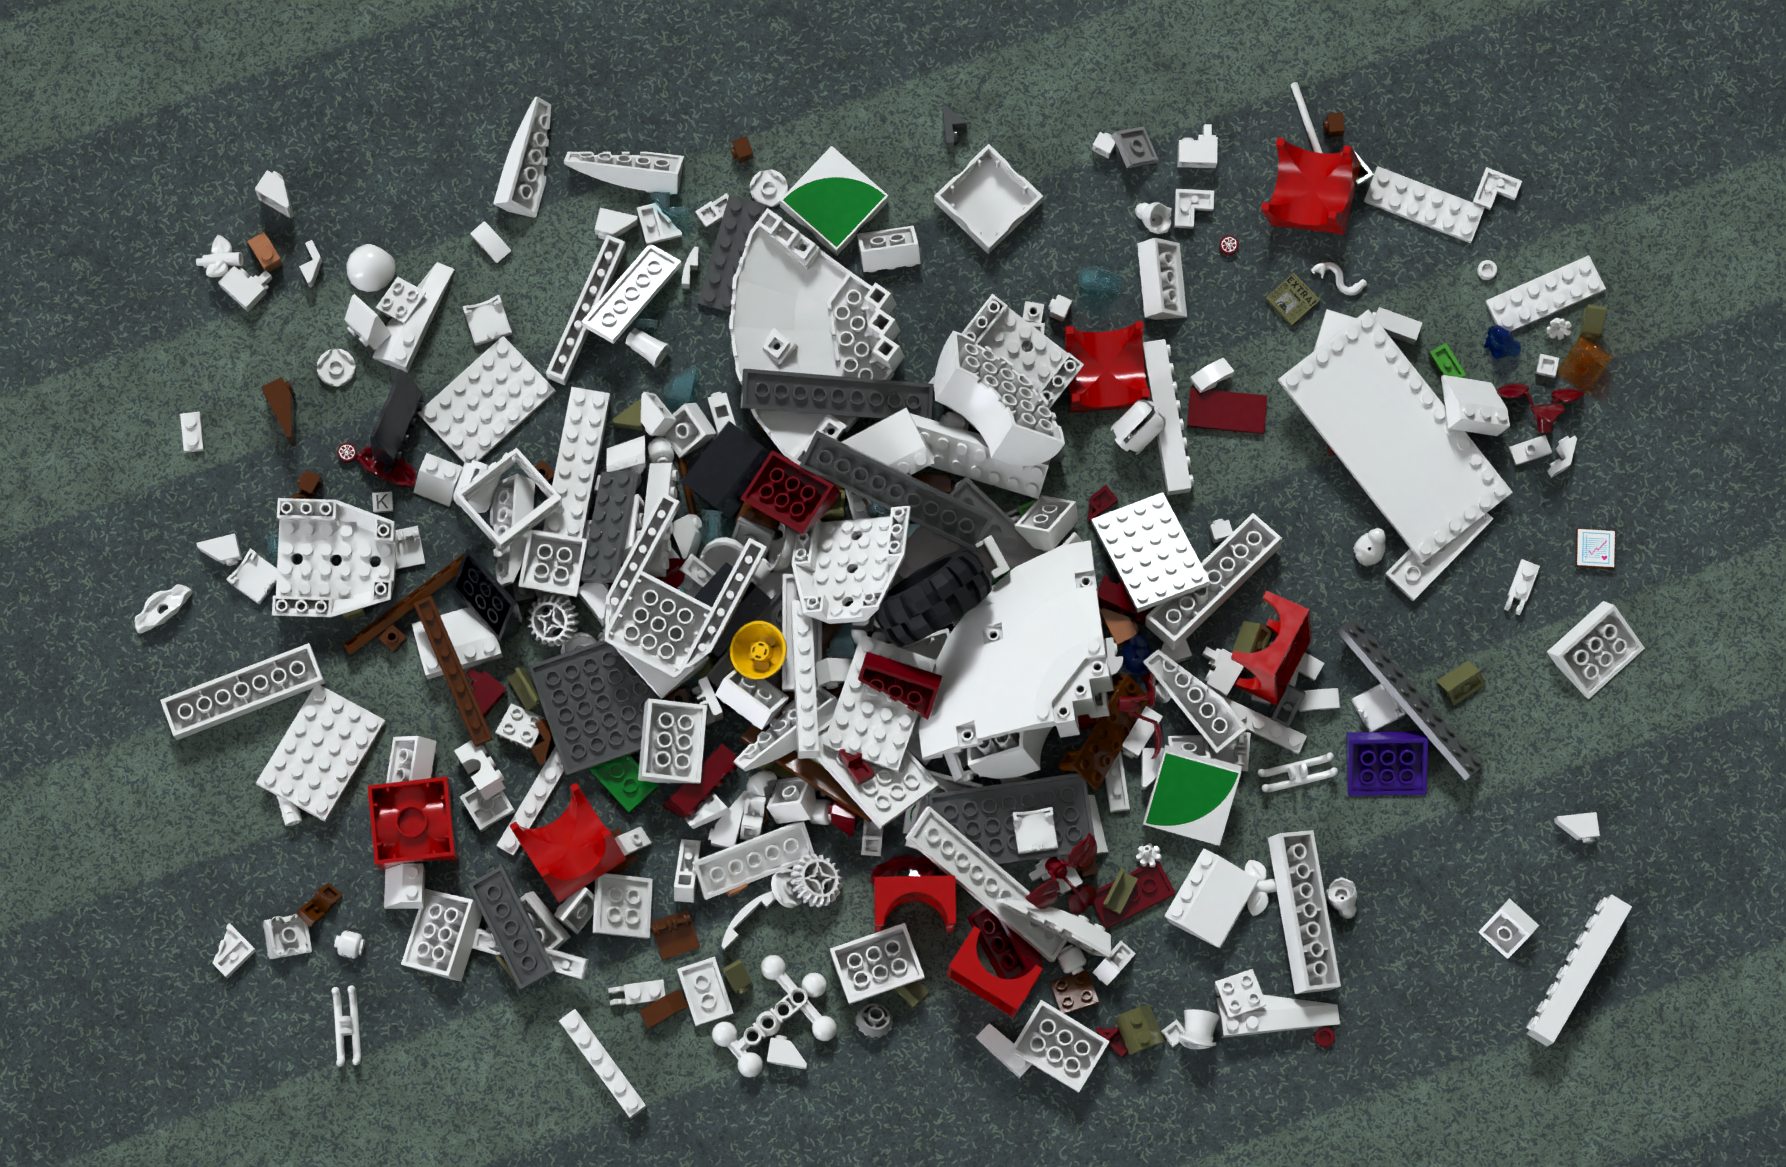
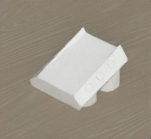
M645 435L607 448V472L636 471L638 474L642 473L644 468H646Z
M712 793L704 803L701 802L697 811L691 817L687 815L684 819L694 829L732 812L715 793Z
M297 914L286 917L276 916L272 919L264 920L263 928L269 959L312 952L308 925Z

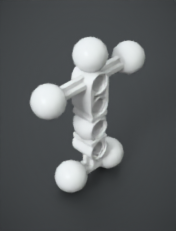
M769 955L764 958L760 966L763 976L770 980H776L786 991L787 995L775 1005L774 1010L771 1008L770 1011H764L759 1014L756 1022L753 1023V1027L747 1028L744 1036L739 1041L736 1039L737 1030L730 1022H720L715 1025L712 1031L714 1042L719 1046L728 1047L738 1059V1070L743 1076L755 1077L763 1068L761 1057L756 1053L747 1052L746 1050L750 1046H757L762 1038L765 1039L766 1036L776 1034L783 1021L790 1019L800 1009L812 1022V1033L818 1040L829 1041L836 1035L837 1024L831 1017L821 1016L808 1000V997L816 998L825 992L827 984L821 974L815 972L807 974L802 980V988H798L785 973L786 965L781 957ZM796 993H802L805 998L803 1002L796 1003L793 1000V996ZM787 1006L789 1013L781 1016L778 1013L779 1007ZM771 1019L774 1025L772 1028L766 1029L762 1025L763 1021ZM752 1031L759 1035L758 1039L754 1042L747 1039L748 1033Z

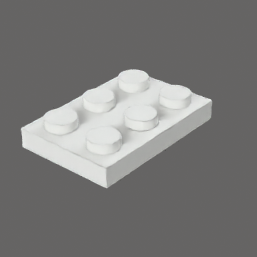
M715 957L677 969L695 1026L734 1014Z

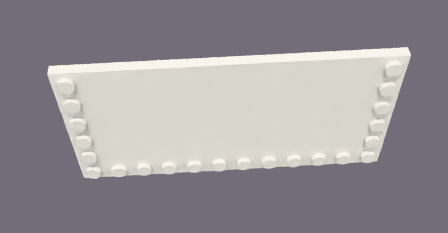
M1369 310L1365 311L1278 379L1281 386L1421 563L1429 559L1513 493L1465 431L1448 429L1445 406Z

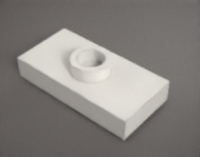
M1546 435L1508 448L1515 466L1552 453Z
M638 827L615 838L624 856L651 844L642 827Z

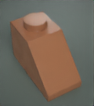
M264 232L247 241L264 271L266 270L269 273L283 265L278 253Z
M1104 608L1100 609L1101 620L1108 634L1113 638L1114 643L1117 644V647L1137 638L1139 628L1135 621H1131L1128 616Z

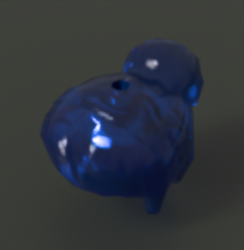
M1494 324L1488 328L1487 334L1489 336H1487L1483 347L1489 348L1494 358L1501 359L1507 356L1515 357L1519 355L1521 345L1518 341L1514 340L1508 329Z
M1137 633L1124 646L1121 655L1123 656V664L1132 673L1140 674L1148 668L1143 661L1152 655L1146 637L1141 633Z

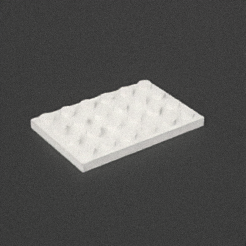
M502 336L425 405L422 412H418V415L464 463L466 459L470 463L472 460L479 462L551 397L556 390Z
M1163 492L1091 519L1092 525L1137 612L1210 585V580Z
M861 634L823 746L836 751L846 749L845 752L856 755L857 752L862 753L861 759L898 772L918 712L916 710L913 712L904 703L898 700L894 701L889 698L890 695L883 691L879 692L858 680L866 652L929 672L933 671L936 660Z
M321 685L315 686L258 778L256 785L326 822L383 727L385 720Z
M831 720L818 728L819 754L816 759L879 829L901 815L939 785L906 748L898 772L867 762L875 772V776L857 786L847 771L839 751L823 746Z

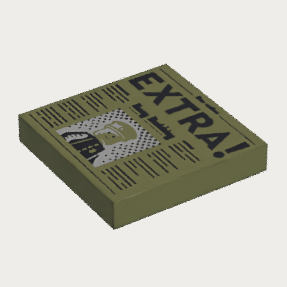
M1292 273L1266 297L1269 304L1291 326L1320 302V299L1295 273Z

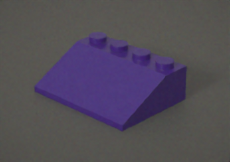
M1346 732L1348 796L1426 795L1428 738L1424 732Z

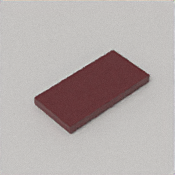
M1190 388L1187 427L1264 434L1267 395L1207 390L1200 393L1197 389Z
M1155 860V867H1150L1148 863L1145 867L1142 866L1128 873L1138 880L1120 915L1102 906L1114 881L1096 890V898L1092 905L1104 928H1106L1105 930L1176 894L1159 861Z

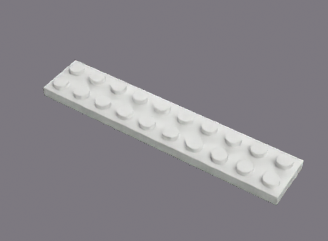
M930 806L926 807L905 839L947 875H955V881L1049 962H1054L1067 941L996 903L997 899L1027 901L1025 897L1030 892Z

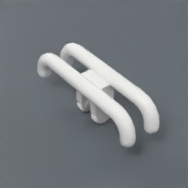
M1329 752L1315 758L1269 769H1259L1258 776L1269 777L1288 772L1290 779L1273 784H1264L1262 791H1278L1337 775L1338 769L1335 767L1308 775L1307 767L1331 761L1334 758V754Z
M353 985L347 989L349 993L350 1016H342L339 988L333 987L331 990L336 1033V1064L339 1067L345 1064L344 1036L352 1035V1062L354 1065H359L361 1062L357 993Z

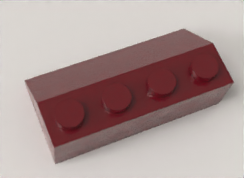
M985 906L967 917L972 928L976 926L981 930L978 940L999 978L1017 979L1028 974L1035 965L1039 967L1044 965L1038 952Z

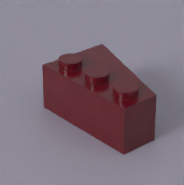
M1104 575L1098 590L1099 608L1109 609L1131 617L1136 623L1144 625L1146 616L1155 606L1137 612L1123 583L1119 582V584L1110 582L1108 581L1109 576Z

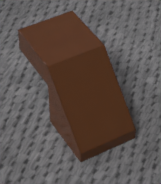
M545 718L535 723L544 741L531 748L540 765L548 760L553 742V736Z
M328 882L317 890L311 901L301 907L296 914L311 927L321 920L343 895Z
M678 989L641 1009L639 1013L649 1029L686 1009L688 1004Z

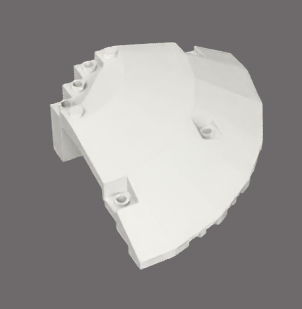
M767 208L751 229L743 255L739 260L738 269L733 276L729 329L732 338L735 369L741 385L744 368L891 380L894 376V371L905 357L899 345L893 342L901 330L896 320L889 316L897 305L892 294L876 282L871 286L823 252L814 242L785 222L783 218ZM801 246H807L805 251L800 250ZM780 344V349L775 350L774 346ZM751 409L754 418L781 453L798 465L816 430L837 440L843 431L847 433L860 418ZM830 429L835 430L833 435L828 434Z
M1091 540L1061 545L1016 566L995 583L988 596L968 611L952 630L943 645L932 673L941 675L942 679L929 719L927 720L922 717L923 714H921L919 737L923 760L943 757V754L961 752V749L980 746V744H983V740L1033 729L1056 726L1060 738L1079 735L1077 716L1097 712L1094 694L1114 690L1102 630ZM1089 580L1090 582L1088 585H1084L1083 581ZM996 633L997 637L991 638V634ZM966 733H971L970 738H965L964 736Z

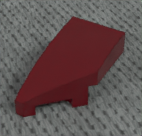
M1107 485L1103 486L1089 499L1087 516L1089 522L1118 501Z
M846 749L839 750V755L857 786L874 778L875 772L864 759H861L862 753L857 752L856 755L846 753Z
M1098 1027L1095 1029L1100 1036L1110 1041L1108 1045L1122 1059L1128 1054L1118 1027Z

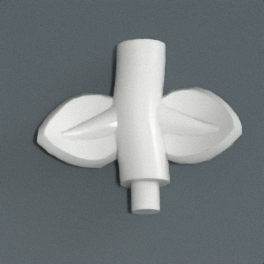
M217 235L213 241L212 254L203 255L202 258L196 259L197 266L207 268L206 275L208 277H222L228 272V266L243 265L242 253L232 252L230 242L221 235Z
M1249 860L1244 871L1257 878L1259 882L1247 901V907L1250 913L1256 916L1267 907L1269 902L1267 894L1277 892L1275 878L1266 880L1267 871L1265 867L1258 861Z

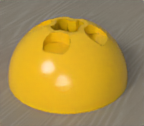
M753 621L742 626L734 635L730 645V657L733 666L741 675L750 679L759 680L773 676L781 669L787 656V644L783 634L777 627L765 621Z

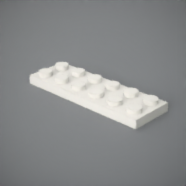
M1377 166L1364 202L1468 243L1472 242L1485 208Z
M649 244L582 320V326L614 344L680 268L681 261Z
M1588 255L1488 299L1485 303L1501 336L1599 294L1605 291L1606 288Z
M1486 513L1423 563L1409 549L1385 573V576L1414 601L1493 518Z
M794 574L782 575V634L787 644V656L782 666V691H795L791 601L800 600ZM812 617L814 661L816 663L822 660V621ZM815 670L816 691H822V686H818Z
M797 821L695 860L692 864L703 897L707 900L738 888L745 883H751L784 868L795 866L797 861L803 859V857L811 856L815 853L804 821Z

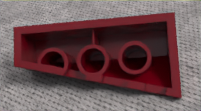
M866 652L858 677L859 681L879 692L883 691L890 695L889 698L894 701L898 700L904 703L913 712L916 710L923 714L922 717L927 720L929 719L942 679L941 675L870 652Z
M722 743L702 763L701 783H683L662 806L681 818H684L687 814L691 817L698 809L696 805L700 801L704 803L712 795L709 791L713 787L717 789L724 782L722 778L726 773L730 776L736 770L737 766L734 760L737 757Z

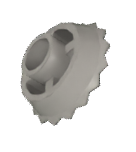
M877 1003L862 1006L857 1011L855 1017V1025L859 1027V1031L863 1032L865 1036L869 1035L872 1038H880L882 1035H887L894 1023L890 1011Z

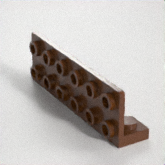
M1129 674L1112 676L1114 690L1107 691V695H1113L1108 703L1110 716L1100 717L1081 750L1067 751L1058 765L1062 771H1077L1093 790H1098L1121 751L1123 742L1138 720L1137 717L1129 716V712H1118V696L1139 697L1147 695ZM1148 700L1139 701V710H1135L1134 713L1141 715L1148 705Z

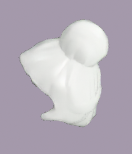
M1159 202L1151 204L1139 203L1136 206V216L1142 219L1150 232L1163 234L1168 233V230L1171 228V208Z
M1382 529L1370 530L1369 533L1362 535L1355 543L1353 549L1356 553L1355 557L1360 564L1367 567L1378 563L1382 559L1385 552L1386 539Z
M1342 877L1335 879L1325 892L1327 900L1332 907L1339 911L1340 916L1346 919L1352 918L1357 911L1355 906L1357 900L1355 884L1353 881Z

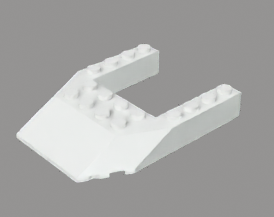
M662 492L606 596L605 641L676 678L712 652L736 611L768 548L751 538L748 539L713 607L645 573L681 505L680 501Z

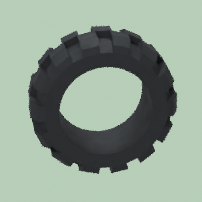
M967 548L954 551L924 566L888 590L880 608L874 613V618L888 641L897 647L912 644L944 628L979 604L992 590L991 577L976 554Z

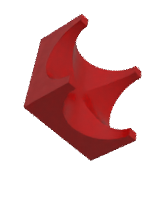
M1277 138L1276 146L1279 159L1277 182L1271 200L1268 203L1263 202L1261 207L1269 223L1273 226L1345 235L1361 164L1353 148L1344 145L1343 151L1339 153H1317L1298 148L1287 142L1285 138Z
M1135 321L1129 327L1107 332H1084L1076 330L1073 326L1065 327L1063 337L1064 350L1084 364L1067 386L1070 413L1130 409L1138 400H1149L1150 391L1146 384L1143 357V321Z
M1266 591L1263 600L1274 608L1280 620L1278 622L1269 618L1266 627L1274 632L1277 638L1270 646L1258 652L1242 653L1234 650L1231 660L1244 666L1256 676V678L1252 679L1238 677L1234 683L1235 687L1277 705L1312 640L1310 611L1303 606Z
M447 776L367 786L374 861L380 870L418 861H459L452 820V783Z
M577 783L570 786L572 796L569 806L554 822L535 829L524 828L517 824V822L509 825L525 853L559 903L626 860L612 833L603 825Z
M955 875L875 877V933L883 930L887 917L894 909L907 903H922L930 906L941 916L945 924L946 933H954V925H956Z
M974 926L949 965L946 976L1014 1018L1039 979L1038 976L1043 969L1035 965L1028 974L1017 979H1001L991 975L984 969L978 959L976 944L981 930Z

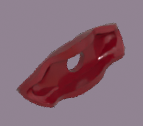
M371 446L365 447L358 453L357 461L370 473L389 483L415 488L416 472L403 459L400 462L397 461L395 467L390 466L392 468L391 473H385L381 468L387 464L372 459Z
M899 856L883 864L876 865L871 873L870 882L874 885L875 877L899 876V871L903 869L909 871V876H933L938 872V868L926 856Z

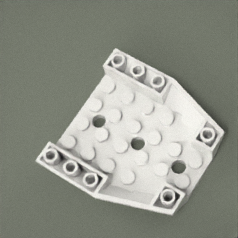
M993 294L961 333L974 339L975 344L983 348L985 346L991 348V352L998 358L1001 356L1006 358L1013 364L1012 368L1019 374L1024 373L1034 384L1033 388L1038 394L1042 393L1049 403L1047 406L1049 409L1084 366L1082 362L1055 344ZM1026 341L1033 344V348L1029 352L1022 350V345ZM948 407V408L951 409L953 412L958 413L957 411H955V410H953L952 408ZM966 419V422H968L972 427H974L973 424Z
M278 498L277 518L280 520L276 596H273L272 616L334 617L391 600L395 583L397 547L394 521L338 500ZM296 554H301L303 557V561L299 565L293 563V557ZM336 555L342 558V562L338 566H334L331 562L332 558ZM375 556L381 559L378 567H372L370 563L371 559Z
M910 506L891 507L890 517L821 522L819 520L804 535L796 532L792 568L804 615L829 624L867 621L880 608L905 557ZM857 535H862L859 540H854ZM852 568H858L854 573H849ZM848 601H853L850 606H845Z

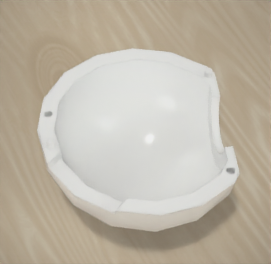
M364 244L357 247L350 254L347 261V276L351 284L357 289L366 292L378 291L386 287L392 281L396 271L393 257L383 249L372 244Z
M780 523L778 529L783 532V536L778 540H772L769 549L768 566L772 571L785 570L792 565L796 531Z
M716 538L706 544L701 553L700 560L717 573L726 562L734 567L744 546L732 538Z

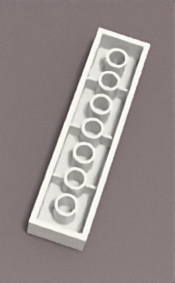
M571 387L552 487L562 497V506L546 517L543 532L578 538L584 537L611 401L610 393Z
M910 413L934 456V463L929 465L930 467L1039 499L1050 460L1033 466H1016L991 458L988 445L981 434Z
M1252 513L1201 563L1210 580V585L1157 605L1146 616L1145 626L1172 650H1175L1281 547L1282 537Z
M308 643L160 701L172 734L176 740L305 692L315 686L323 685L325 681L313 649Z
M1314 831L1279 833L1268 838L1294 992L1295 994L1328 991L1341 987Z
M1612 894L1598 902L1595 908L1597 913L1591 916L1585 925L1588 929L1583 934L1581 933L1575 942L1578 945L1577 948L1570 951L1566 958V961H1568L1567 965H1564L1556 975L1558 981L1550 985L1546 992L1549 995L1548 998L1541 1001L1536 1010L1539 1012L1538 1015L1529 1021L1526 1027L1529 1029L1527 1035L1545 1046L1554 1043L1632 906Z

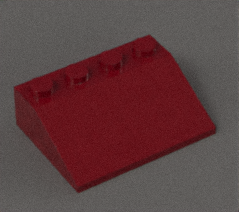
M772 450L744 492L741 500L804 535L831 509L841 492L832 483L799 467L798 464Z

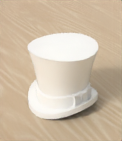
M1184 1010L1185 1031H1182V1035H1179V1042L1187 1048L1197 1050L1216 1046V1042L1212 1043V1036L1220 1016L1204 1010Z

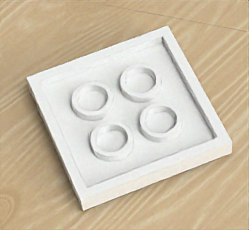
M607 873L595 879L593 933L650 938L653 879Z

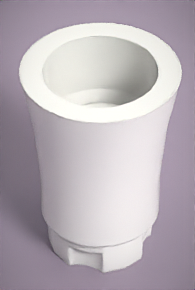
M634 328L628 334L625 342L626 345L644 357L655 368L661 364L670 349L669 344L659 341L637 328Z

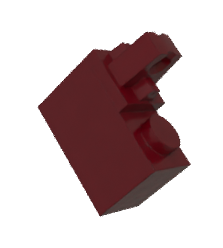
M470 667L466 671V675L473 680L470 684L474 688L473 693L485 718L507 693V689L486 671L481 670L478 673Z

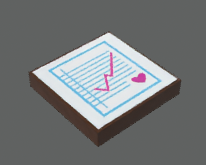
M1577 528L1575 567L1614 570L1616 530Z

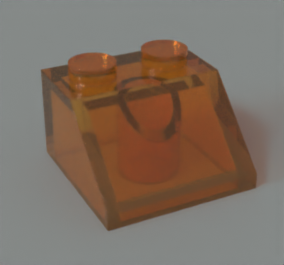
M1580 335L1556 373L1586 393H1589L1613 356Z

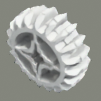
M554 593L552 595L546 594L544 598L539 597L537 602L532 603L533 608L528 610L532 615L527 617L531 624H528L527 627L533 628L532 635L537 634L535 640L539 641L542 639L543 645L548 643L552 647L555 645L560 646L562 643L565 644L574 637L573 632L578 630L574 625L580 621L575 620L579 613L573 612L576 606H569L571 600L564 601L563 595L558 597ZM547 605H553V609L550 612H543ZM556 628H563L559 635H553V631Z
M812 854L811 856L803 857V859L797 861V865L793 866L792 870L794 872L790 875L793 878L790 884L795 886L792 892L797 891V898L802 897L803 903L809 901L810 907L814 905L817 908L822 905L827 906L830 902L835 901L836 897L840 894L839 889L843 886L839 883L843 878L838 876L840 870H835L834 868L836 863L830 864V858L824 860L823 855L817 857L816 854ZM806 868H809L810 871L808 872V877H805ZM828 884L827 892L824 894V885Z

